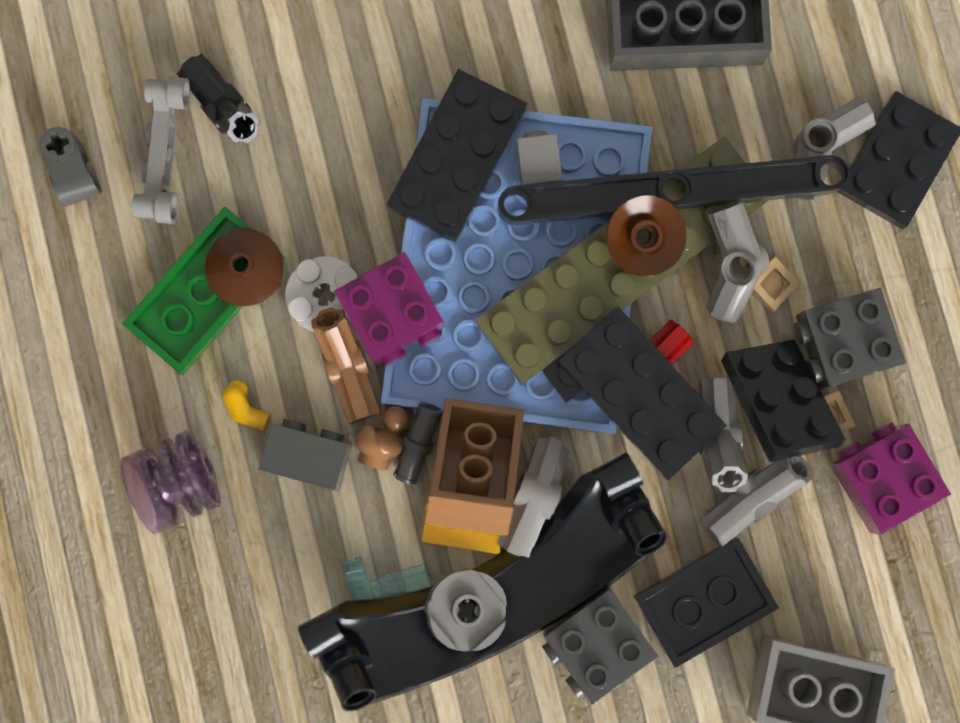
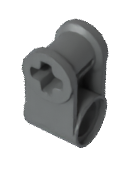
M53 127L45 131L41 136L40 150L50 173L52 187L61 205L66 207L102 194L99 180L89 162L81 141L65 128ZM66 142L67 145L64 146L65 153L62 155L58 154L62 150L61 144Z

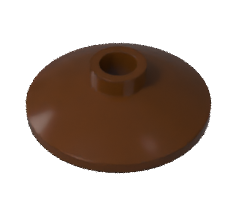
M648 195L634 197L621 204L611 216L606 231L607 248L614 262L624 271L641 277L656 276L672 268L680 259L686 244V227L679 211L667 200ZM645 228L649 232V239L641 244L637 240V232Z
M237 229L222 235L210 248L205 262L206 279L212 291L223 301L235 306H253L267 300L279 287L284 272L283 257L277 245L267 235L253 229ZM242 258L247 259V269L242 272L236 271V262Z

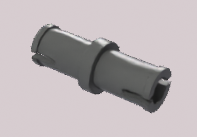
M425 402L419 403L410 432L405 433L402 444L404 449L397 468L393 473L397 480L406 484L414 485L417 483L426 454L432 452L434 446L432 438L439 419L443 414L439 407Z

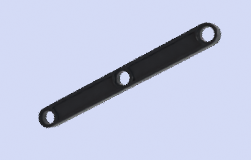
M827 155L515 185L506 188L501 193L497 203V211L504 222L510 225H524L612 216L615 210L625 201L645 195L663 198L676 209L829 195L846 185L850 170L842 158ZM830 165L837 170L839 175L837 184L827 185L821 180L819 175L821 166ZM669 180L680 182L684 189L682 199L676 201L668 199L663 192L664 183ZM518 195L522 197L527 204L526 212L519 216L509 214L504 207V202L509 196Z

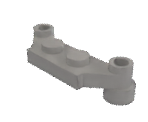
M170 77L168 81L147 79L144 87L145 101L153 103L152 123L147 124L145 131L149 155L148 160L143 161L141 178L142 182L145 183L143 194H134L132 214L134 217L155 219L157 223L175 224L178 215V197L176 193L171 192L178 127L175 109L186 110L188 108L190 84L188 78Z

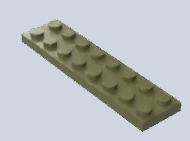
M724 136L679 170L744 164L745 161ZM669 180L664 183L663 192L668 199L675 201L682 199L684 189L680 182ZM768 201L743 203L747 215L749 216ZM728 205L677 209L686 227L687 236L684 251L672 268L662 274L651 277L630 274L614 262L606 243V231L609 223L607 222L478 317L474 322L520 384L523 385L571 349L615 307L618 306L623 310L713 243L716 237L707 214ZM645 228L640 229L637 232V240L641 244L648 241L649 232Z

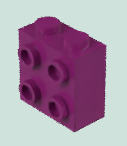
M405 252L334 290L375 365L383 362L385 366H389L406 356L404 351L406 348L417 342L420 347H423L442 336L439 330L445 327L444 321Z
M889 422L871 433L874 439L861 446L857 441L839 450L837 454L840 458L830 464L870 533L883 534L951 495L910 424L895 426L893 422Z

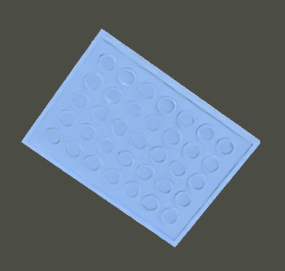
M422 99L416 147L441 100ZM525 111L457 243L406 218L401 254L405 252L442 317L445 327L439 330L442 336L423 347H420L418 342L404 350L406 353L404 358L385 367L381 404L418 409L419 403L425 402L433 404L443 411L445 398L523 409V423L616 434V425L584 390L565 403L543 374V370L521 385L474 321L609 222L611 216L524 225H510L504 222L497 211L498 199L506 188L521 185L516 153L517 138H523V134L535 130H544L547 132V135L556 134L563 181L647 173L652 127ZM518 195L509 196L504 202L505 210L512 216L522 215L527 210L526 201ZM631 304L622 310L628 318H630Z

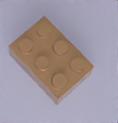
M445 398L429 493L427 525L508 536L514 506L524 417L523 409Z

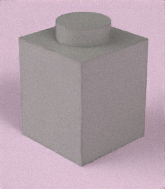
M535 130L523 134V138H517L516 153L521 185L563 181L556 134L547 135V132L544 130Z

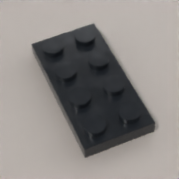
M458 69L386 204L387 208L457 243L524 115L528 103Z
M618 306L557 361L665 480L673 477L727 426Z

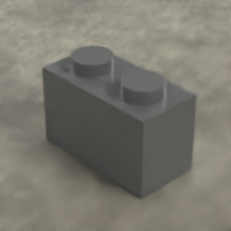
M288 419L283 420L282 426L271 423L258 470L340 491L352 445L343 443L345 435L325 429L321 430L320 436L305 432L306 424Z

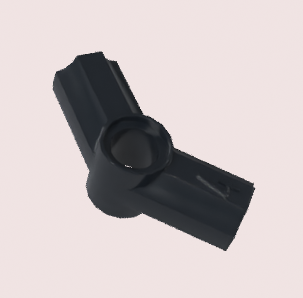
M203 54L195 57L192 56L182 64L181 69L177 73L178 77L188 78L190 91L201 103L200 108L222 134L225 133L234 143L245 142L247 144L259 136L258 126L260 120L252 112L248 103L231 83L227 84L219 72Z

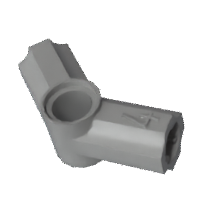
M858 96L822 118L811 120L797 135L794 159L831 155L834 149L873 128L876 122L874 120V112L868 102ZM809 134L819 135L823 139L824 147L814 146L809 140ZM828 165L821 166L819 175L823 182L825 181ZM821 195L799 197L797 199L818 201Z
M743 202L734 203L707 214L723 256V261L721 264V274L705 308L710 312V316L721 322L725 321L733 324L739 320L760 275L765 272L769 264L768 253L764 247L757 243ZM740 257L745 258L749 262L751 272L741 266Z
M727 377L699 380L700 396L727 426L701 449L699 454L700 456H706L711 484L717 486L721 492H735L738 487L747 483L748 476L742 452L743 429L741 421L737 420L736 392L730 379Z
M557 438L537 439L531 451L527 469L521 475L515 488L514 506L508 536L499 535L497 539V545L514 555L529 557L545 520L551 518L559 502L563 487L559 483L569 450L564 446V442Z
M802 456L774 461L761 471L757 469L748 473L746 484L738 487L735 492H731L699 519L704 530L719 546H724L753 521L757 522L770 514L781 504L784 498L808 484L812 479L809 464Z

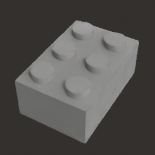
M763 635L746 714L757 723H884L895 669L880 662Z

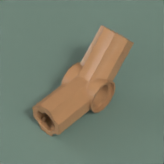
M331 307L319 311L316 318L311 320L312 328L323 352L322 358L332 385L336 386L348 424L360 422L381 414L368 376L370 369L360 341H356L344 310H337Z

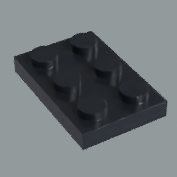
M895 91L890 96L876 120V125L871 129L850 165V175L846 185L836 192L902 230L908 227L960 136V126Z
M794 339L729 351L724 354L721 362L769 462L837 448L846 440Z
M738 537L731 539L724 546L717 547L633 596L674 668L779 609Z

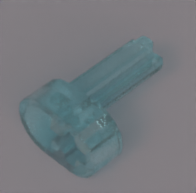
M361 556L342 561L352 601L392 597L432 586L425 563L368 580Z

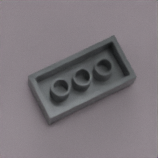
M607 0L610 71L762 65L772 50L769 0Z

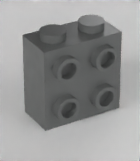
M881 287L817 306L796 315L797 322L794 323L795 334L800 345L806 346L810 358L806 363L816 382H818L820 390L906 364Z
M609 587L543 632L547 642L542 645V648L555 666L561 662L571 674V676L565 679L569 687L579 700L586 696L592 705L659 657Z

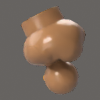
M393 405L384 410L382 424L385 429L373 427L372 424H365L358 430L355 435V443L360 450L358 462L371 468L387 470L390 460L401 454L404 445L402 444V437L399 435V432L410 428L408 423L409 417L403 407Z

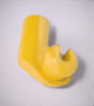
M240 380L229 382L228 386L223 389L222 400L232 420L265 432L270 423L271 414L250 407L246 398L248 387L244 382Z

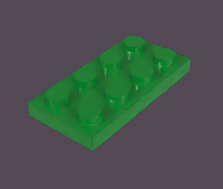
M225 206L121 323L181 375H184L243 308V306H235L220 299L210 288L205 274L207 254L217 239L233 230L251 229ZM244 258L239 259L235 264L236 271H245L248 267V260Z

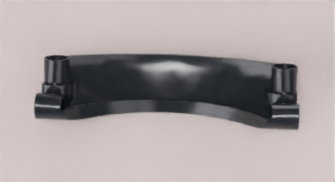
M625 452L579 477L556 506L551 518L545 520L529 557L517 556L505 550L482 565L472 569L485 573L495 579L503 589L507 600L504 630L490 646L478 651H458L445 646L433 635L428 626L424 608L433 586L392 597L344 601L299 625L298 632L309 655L314 660L319 657L324 673L332 681L342 709L345 711H356L367 705L407 693L454 675L536 635L594 598L651 553L660 549L666 543L668 534L652 511L649 500L640 487L643 485V480L628 453ZM465 599L459 603L460 611L457 613V616L461 621H463L464 617L468 621L475 617L472 609L476 604L472 599H469L468 603L465 602Z

